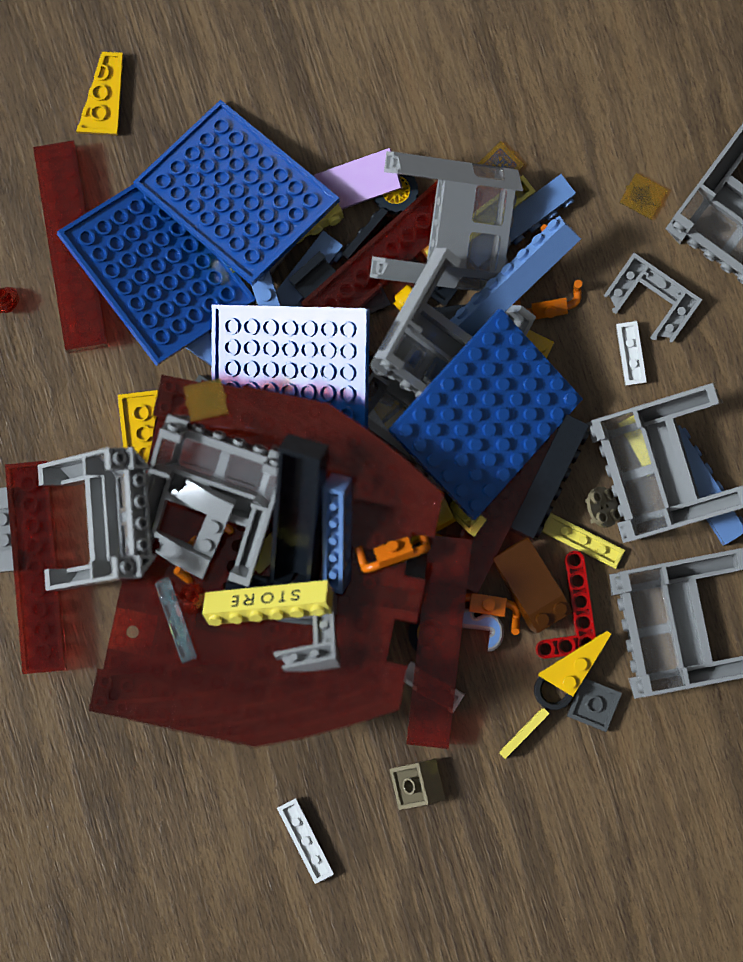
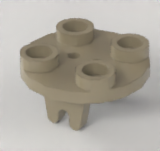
M596 487L590 491L588 498L585 499V503H587L591 524L595 523L600 527L608 528L621 519L618 511V502L616 497H614L612 488Z

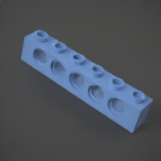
M331 473L322 487V581L328 580L335 593L343 594L351 581L352 477Z

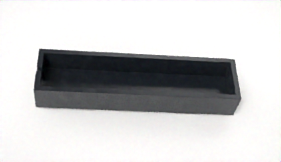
M289 433L278 447L269 583L275 585L290 584L297 573L299 575L294 583L318 581L322 541V487L327 479L329 445Z

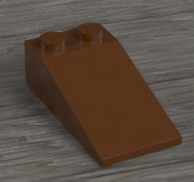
M528 537L492 558L529 630L538 634L573 612L564 594Z

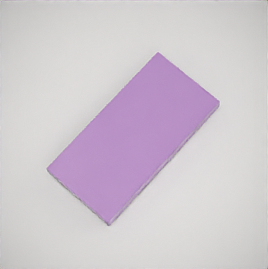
M391 148L314 174L317 180L339 197L341 209L403 188L399 174L384 172L386 151L392 152Z

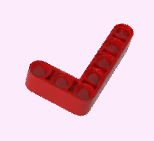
M571 551L564 558L575 635L539 641L535 646V653L541 659L567 656L581 647L583 638L593 640L596 637L585 559L579 551ZM571 555L579 557L580 563L578 566H572L569 563ZM578 575L582 578L583 584L580 587L572 584L573 576ZM577 596H582L586 600L583 608L575 605ZM580 617L588 619L589 625L586 629L579 627L578 620ZM562 641L570 642L571 649L569 652L561 650L560 644ZM546 643L550 646V653L548 655L540 653L539 647L541 644Z

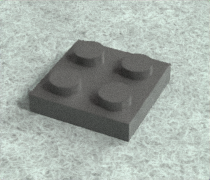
M584 678L576 691L567 717L607 732L622 693Z

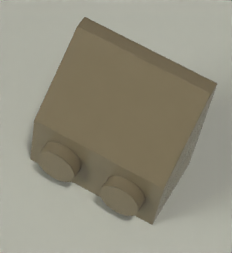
M436 758L389 769L399 810L445 800Z

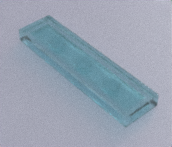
M166 577L156 582L155 586L181 662L186 663L197 656L170 577Z

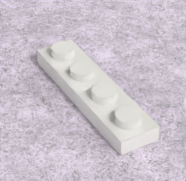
M295 798L278 807L277 809L314 883L316 884L334 875L297 799Z

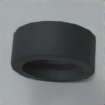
M539 676L534 685V695L542 707L549 710H559L571 702L573 697L568 693L559 702L547 701L542 694V686L546 680Z

